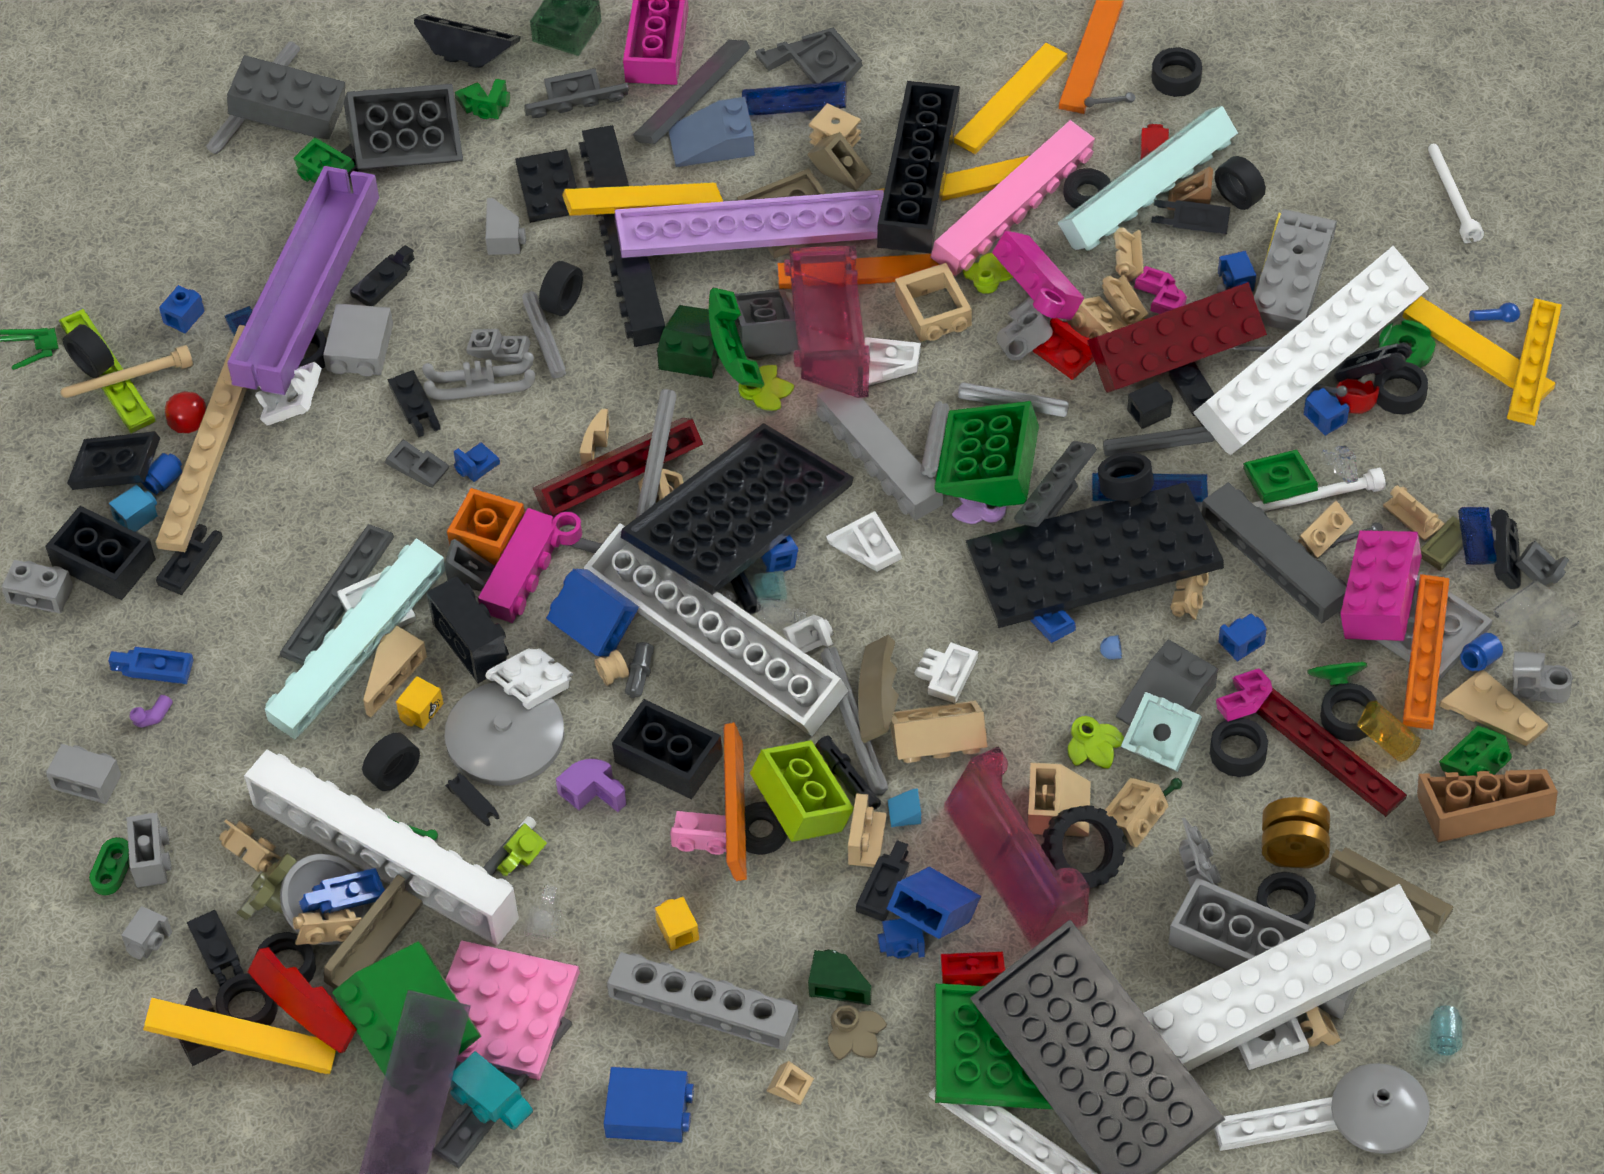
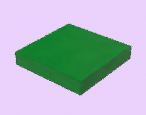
M1298 450L1243 463V469L1263 504L1318 491V482Z

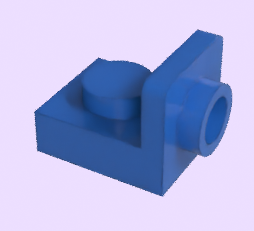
M482 442L466 453L462 452L459 448L453 451L456 471L462 477L468 476L473 482L500 464L499 457Z

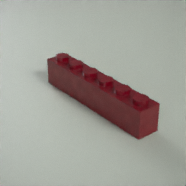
M682 417L671 422L663 463L704 445L692 418ZM653 431L533 487L543 513L551 516L556 515L644 473Z

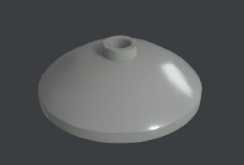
M314 854L299 860L285 875L280 889L281 908L289 925L294 929L293 918L303 913L299 901L304 897V894L313 892L312 888L319 885L322 880L359 871L346 860L330 854ZM370 903L349 908L348 910L350 912L354 911L356 918H363L370 909ZM318 909V910H316V911L305 912V913L320 912L323 921H326V919H325V917H324V914H325V913L322 914L320 909ZM333 941V942H322V943H318V944L333 945V944H338V943H342V942H340V941Z
M1380 1063L1362 1065L1344 1075L1334 1090L1331 1104L1333 1120L1340 1133L1356 1147L1380 1154L1395 1153L1412 1146L1424 1133L1430 1114L1428 1097L1421 1084L1408 1072L1392 1065ZM1384 1095L1388 1100L1382 1101L1377 1096Z

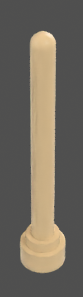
M187 345L175 348V351L170 352V356L61 389V395L64 398H69L172 366L175 368L180 367L181 369L193 366L192 357Z

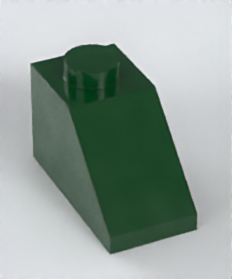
M830 949L824 951L814 950L808 980L809 997L871 1005L872 987L846 954Z

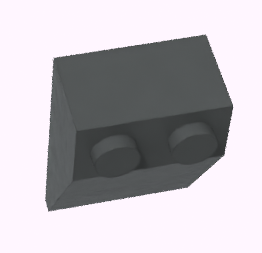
M784 288L734 294L741 316L735 320V325L746 357L757 359L767 354L783 356L799 351L797 320Z
M1168 639L1148 663L1118 711L1116 718L1130 726L1145 692L1157 697H1163L1195 713L1216 688L1218 668ZM1166 724L1157 725L1153 732L1154 737L1158 741L1167 740L1171 735L1170 727Z

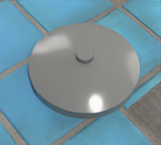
M497 682L482 685L462 697L453 707L447 718L444 737L448 755L459 771L483 784L508 786L533 779L550 767L562 749L565 734L563 717L558 705L552 698H549L528 710L522 705L523 702L513 694L508 695L505 693L504 687Z

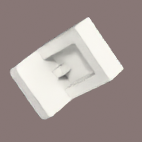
M812 615L783 628L787 641L804 653L822 645L826 647L833 645L830 637L833 635L832 628L829 622L822 617Z

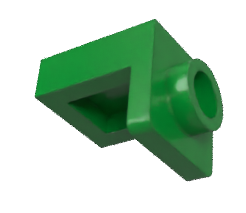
M495 79L488 97L473 95L471 99L473 115L482 119H499L503 107H508L510 103V92L507 91L506 80Z

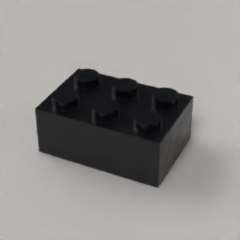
M82 506L75 510L45 546L52 567L57 566L68 570L69 575L120 600H123L156 560L149 538Z
M455 576L426 592L432 623L479 684L487 679L485 675L489 669L507 660L506 656L509 655V652L504 644L506 634L499 623L494 624L492 622L487 607L483 603L478 604L475 600L476 597L468 583L464 585L458 576Z
M646 699L642 700L612 742L615 763L691 800L723 755L721 735Z

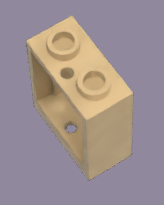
M947 263L895 279V295L920 342L926 340L934 341L942 335L954 331L962 332L967 327L972 326V309ZM947 288L957 309L924 319L913 298Z

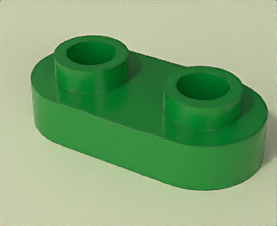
M115 837L107 840L102 845L89 876L91 886L97 894L111 895L121 887L130 866L127 840ZM117 853L122 854V856L118 859L113 858V856ZM111 879L109 883L102 884L103 880Z

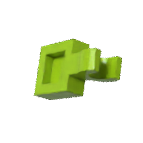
M526 823L522 824L503 846L509 854L496 869L506 877L519 863L527 867L547 842Z

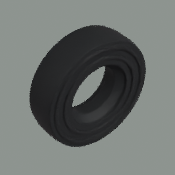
M1083 168L1076 170L1068 175L1063 187L1065 201L1072 208L1077 209L1092 197L1078 193L1077 189L1081 185H1094L1099 192L1110 184L1111 181L1106 174L1096 169Z
M755 802L745 806L746 851L752 854L764 855L778 850L785 843L788 835L767 802ZM757 820H766L772 824L773 830L768 836L756 837L750 833V825Z

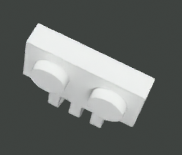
M951 642L945 653L926 649L924 652L925 658H921L919 662L920 667H917L914 672L915 676L930 682L928 695L956 704L978 659V651Z

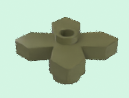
M286 853L277 863H273L265 873L261 872L251 885L254 888L253 892L246 898L236 913L247 920L256 910L259 911L266 905L275 913L279 911L283 914L280 903L282 881L297 860Z

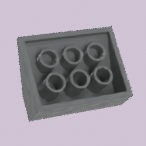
M452 84L350 91L346 93L344 108L357 170L463 161Z

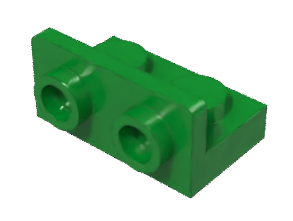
M316 137L293 158L298 168V175L306 182L311 180L316 183L324 166L345 169L347 172L355 166L350 157Z
M1478 725L1446 754L1439 763L1442 771L1447 773L1458 772V776H1477V772L1489 771L1490 774L1495 775L1512 759V755L1505 735Z

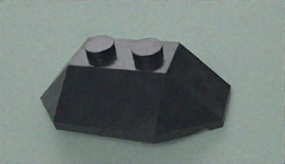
M428 14L414 18V25L435 55L443 56V59L449 62L465 61L468 62V66L482 68L484 65L495 60L520 42L521 36Z

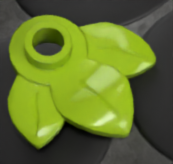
M992 252L981 256L979 262H974L967 271L962 270L964 277L972 280L977 291L983 294L995 292L1000 282L1013 278Z
M776 365L759 367L764 382L762 388L748 389L752 386L739 383L738 392L742 398L753 400L758 408L768 411L779 410L781 408L780 399L787 397L794 390V384L776 377Z
M1081 716L1071 726L1073 738L1067 747L1068 756L1075 766L1089 759L1095 765L1109 769L1114 758L1113 748L1121 747L1124 736L1111 724H1099L1097 720L1090 716ZM1082 726L1089 727L1091 733H1085L1082 730Z

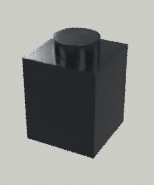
M1158 381L1128 394L1127 410L1141 429L1171 416L1172 395L1167 389L1164 390Z

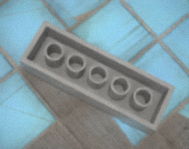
M1196 877L1170 926L1169 945L1226 970H1230L1313 927ZM1359 985L1318 1007L1332 1016L1343 1019Z

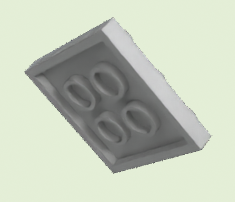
M1420 574L1416 581L1404 641L1376 640L1407 662H1410ZM1449 591L1438 682L1460 660L1463 647L1481 634L1486 633L1491 628L1493 621Z

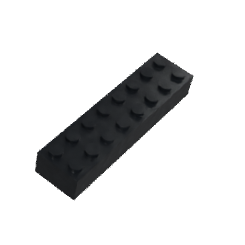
M907 81L878 219L877 248L932 254L959 113L960 86Z

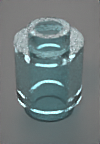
M1440 1006L1433 1011L1430 1017V1047L1441 1055H1452L1463 1046L1462 1017L1455 1007Z

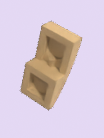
M601 409L586 430L580 449L581 465L594 459L596 447H607L610 426L608 409Z

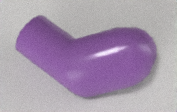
M160 695L152 709L144 711L142 707H135L131 710L129 717L137 727L143 728L157 724L162 721L173 701L165 695Z

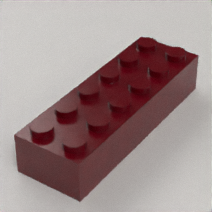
M1249 282L1087 341L1104 389L1108 393L1266 336L1267 333Z

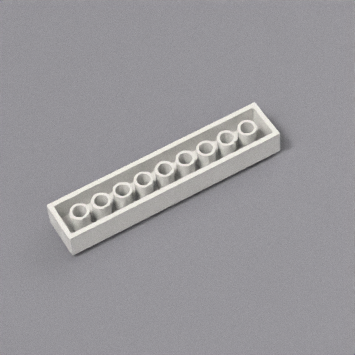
M1392 246L1193 412L1194 415L1212 434L1225 452L1229 455L1233 454L1421 296L1429 287L1397 249Z
M619 523L584 566V569L590 570L638 605L637 612L812 737L849 691L842 679L719 592L711 595L622 539L621 531L625 526Z
M266 749L244 775L253 807L363 870L376 868L380 879L388 884L399 874L405 878V890L422 900L423 904L496 946L499 945L518 921L519 916L514 889L509 882L502 878L496 879L492 877L484 868L477 864L471 865L467 863L455 851L444 850L430 837H421L414 833L407 824L403 822L397 823L389 819L382 810L378 808L373 810L366 806L357 796L352 794L349 796L340 791L334 783L330 781L324 782L315 777L309 769L295 766L286 756L282 754L276 755Z
M1398 884L1143 1014L1185 1068L1190 1071L1430 950L1431 938L1402 887Z

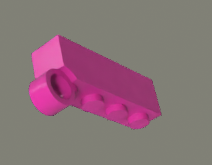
M1005 230L992 252L993 255L1034 300L1033 306L1037 311L1050 318L1072 320L1084 300L1083 295L1029 235Z
M530 508L526 510L478 597L479 604L483 603L487 607L490 616L513 623L517 615L523 614L526 607V598L530 592L533 593L536 590L539 576L542 570L548 568L554 548L559 547L560 544H575L582 537L580 518L572 512H562L553 519L551 515ZM565 525H572L575 527L572 531L562 532L559 530L561 527Z

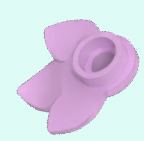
M959 498L963 504L952 513L955 519L968 524H976L982 520L997 522L1005 516L1006 506L997 507ZM993 506V507H996V508H995V509H989V508H987V507Z

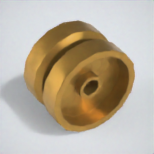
M1301 797L1282 798L1269 803L1263 809L1262 855L1265 860L1278 867L1306 869L1324 863L1329 858L1330 836L1328 835L1330 830V812L1327 807L1318 801Z

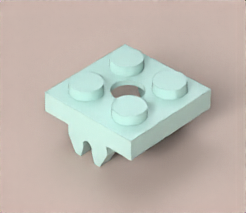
M1145 692L1121 747L1178 772L1202 716L1163 697H1157ZM1159 724H1166L1171 729V735L1165 741H1158L1154 737V729Z

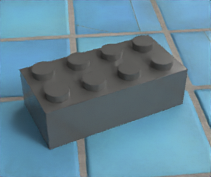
M244 55L227 93L228 114L329 140L344 106L345 82Z

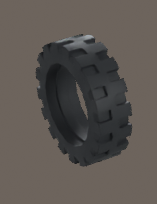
M1091 805L1072 807L1059 812L1057 817H1053L1048 824L1050 826L1044 830L1042 836L1045 839L1044 843L1041 844V852H1044L1045 858H1043L1045 866H1049L1051 869L1049 873L1054 878H1059L1061 884L1072 886L1075 889L1093 888L1108 883L1110 878L1118 874V867L1123 865L1125 859L1122 856L1123 851H1126V842H1123L1122 836H1124L1122 828H1118L1116 825L1118 823L1113 816H1108L1107 811L1104 809H1096ZM1076 822L1092 824L1100 832L1104 841L1105 853L1102 862L1096 870L1090 873H1081L1074 870L1067 863L1063 854L1062 841L1065 832Z

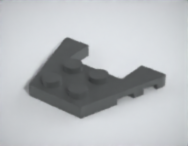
M834 27L802 36V40L788 44L785 41L778 43L777 48L767 51L762 48L755 51L756 57L768 71L793 59L816 86L814 90L796 100L798 107L810 120L836 96L863 66L861 58Z

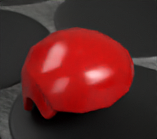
M1346 379L1339 382L1336 388L1345 386L1347 394L1344 397H1340L1337 393H1334L1341 406L1345 403L1349 406V413L1363 414L1369 412L1375 406L1378 399L1379 386H1376L1375 389L1371 380L1363 383L1359 380Z
M188 391L171 396L165 405L167 425L177 433L189 434L199 430L207 409L204 399L196 392Z

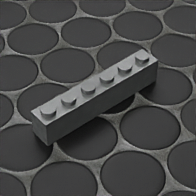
M1228 482L1203 500L1201 512L1203 518L1321 624L1342 609L1347 587L1346 583L1330 573L1324 563L1313 558L1301 543H1296L1287 535L1285 529L1270 520L1260 507L1253 505L1241 490L1235 489Z

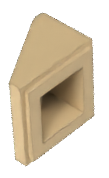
M787 1061L779 1066L767 1092L801 1105L814 1078L790 1061Z

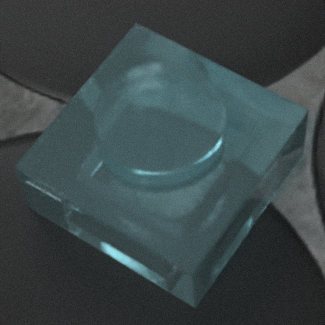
M783 571L754 574L757 598L761 603L787 599Z

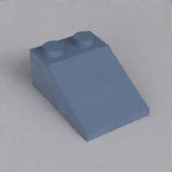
M745 97L719 100L679 120L669 130L676 167L755 156L754 136Z

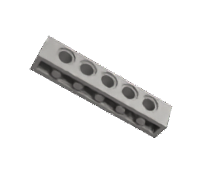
M620 952L607 982L610 998L784 1051L788 1047L799 1019L798 1005L793 1004L788 999H775L765 996L755 989L745 990L725 980L716 981L706 978L695 971L686 972L676 969L669 963H656L646 960L643 956L635 953L626 954ZM644 979L651 980L649 983H640ZM673 988L681 989L678 992H669ZM702 997H708V998H710V999L707 1000V1001H699V1000H698L699 998H702ZM731 1006H738V1007H740V1008L737 1009V1010H728V1009H727V1008H729V1007H731ZM760 1015H767V1016H769L767 1019H758V1018H757V1017L760 1016Z

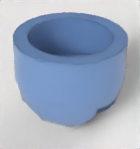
M1119 635L1109 636L1101 642L1100 651L1105 658L1111 660L1122 658Z

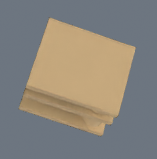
M827 103L809 123V127L813 128V132L809 135V138L812 139L810 143L816 145L822 138L841 132L853 148L861 139L859 136L861 130L857 129L861 119ZM839 120L840 122L838 124H833L831 121Z

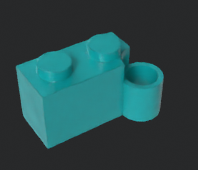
M476 1051L448 1076L452 1088L450 1090L452 1097L461 1105L465 1103L472 1108L473 1114L482 1123H486L489 1120L496 1122L500 1118L507 1126L515 1130L533 1113L531 1105L522 1097L520 1087Z

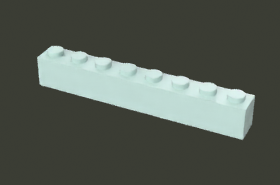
M1223 106L1206 110L1059 221L1058 225L1071 247L1075 250L1085 248L1088 251L1100 244L1099 239L1102 236H1109L1116 232L1119 228V223L1131 220L1138 215L1137 210L1139 208H1144L1154 203V199L1157 200L1156 195L1160 192L1165 193L1175 187L1176 184L1174 182L1177 179H1183L1192 174L1194 166L1209 161L1213 157L1211 153L1231 144L1230 139L1238 134Z
M417 538L411 545L404 546L398 555L397 561L382 571L380 580L373 587L370 586L364 591L361 601L355 608L347 610L341 624L326 634L323 644L318 650L311 651L306 657L302 668L298 672H293L287 678L285 687L278 694L275 693L269 698L265 706L267 720L293 739H296L376 650L382 637L390 633L443 574L445 571L444 557Z

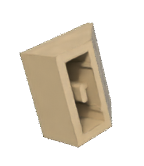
M1030 763L1028 834L1043 835L1044 830L1050 826L1048 824L1053 817H1057L1059 812L1072 807L1090 805L1091 782L1062 764ZM1076 822L1072 824L1064 836L1089 837V823Z

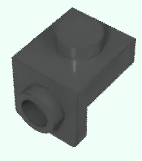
M1534 541L1527 546L1515 565L1537 585L1543 587L1550 582L1553 584L1557 583L1565 575L1566 571L1564 568L1569 559L1564 556L1555 560L1544 548Z

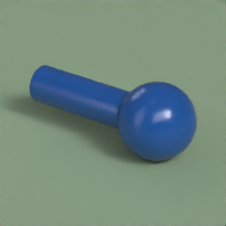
M1510 302L1502 304L1499 309L1471 310L1469 313V319L1472 322L1488 320L1514 322L1520 317L1518 306Z

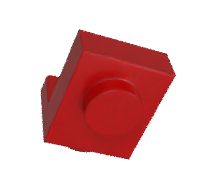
M1148 124L1147 128H1142L1140 160L1168 140V128H1163L1161 124Z

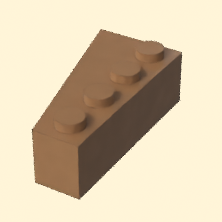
M1547 769L1509 770L1505 772V775H1493L1489 771L1477 772V776H1458V772L1445 773V777H1430V773L1419 774L1417 797L1438 843L1554 816L1558 794Z

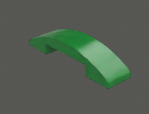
M713 287L709 294V322L717 354L725 369L738 383L762 388L764 382L756 361L747 360L734 322L741 316L734 292Z

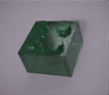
M544 0L530 20L532 42L579 56L602 22L600 1Z

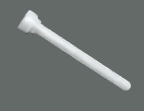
M1430 144L1428 147L1429 154L1460 219L1461 226L1459 232L1464 243H1470L1469 238H1473L1474 242L1480 241L1484 236L1480 223L1471 219L1438 145Z
M1379 467L1368 470L1361 478L1318 487V491L1267 504H1263L1262 501L1253 502L1252 504L1260 507L1265 512L1365 488L1367 491L1377 492L1385 490V477L1382 469Z

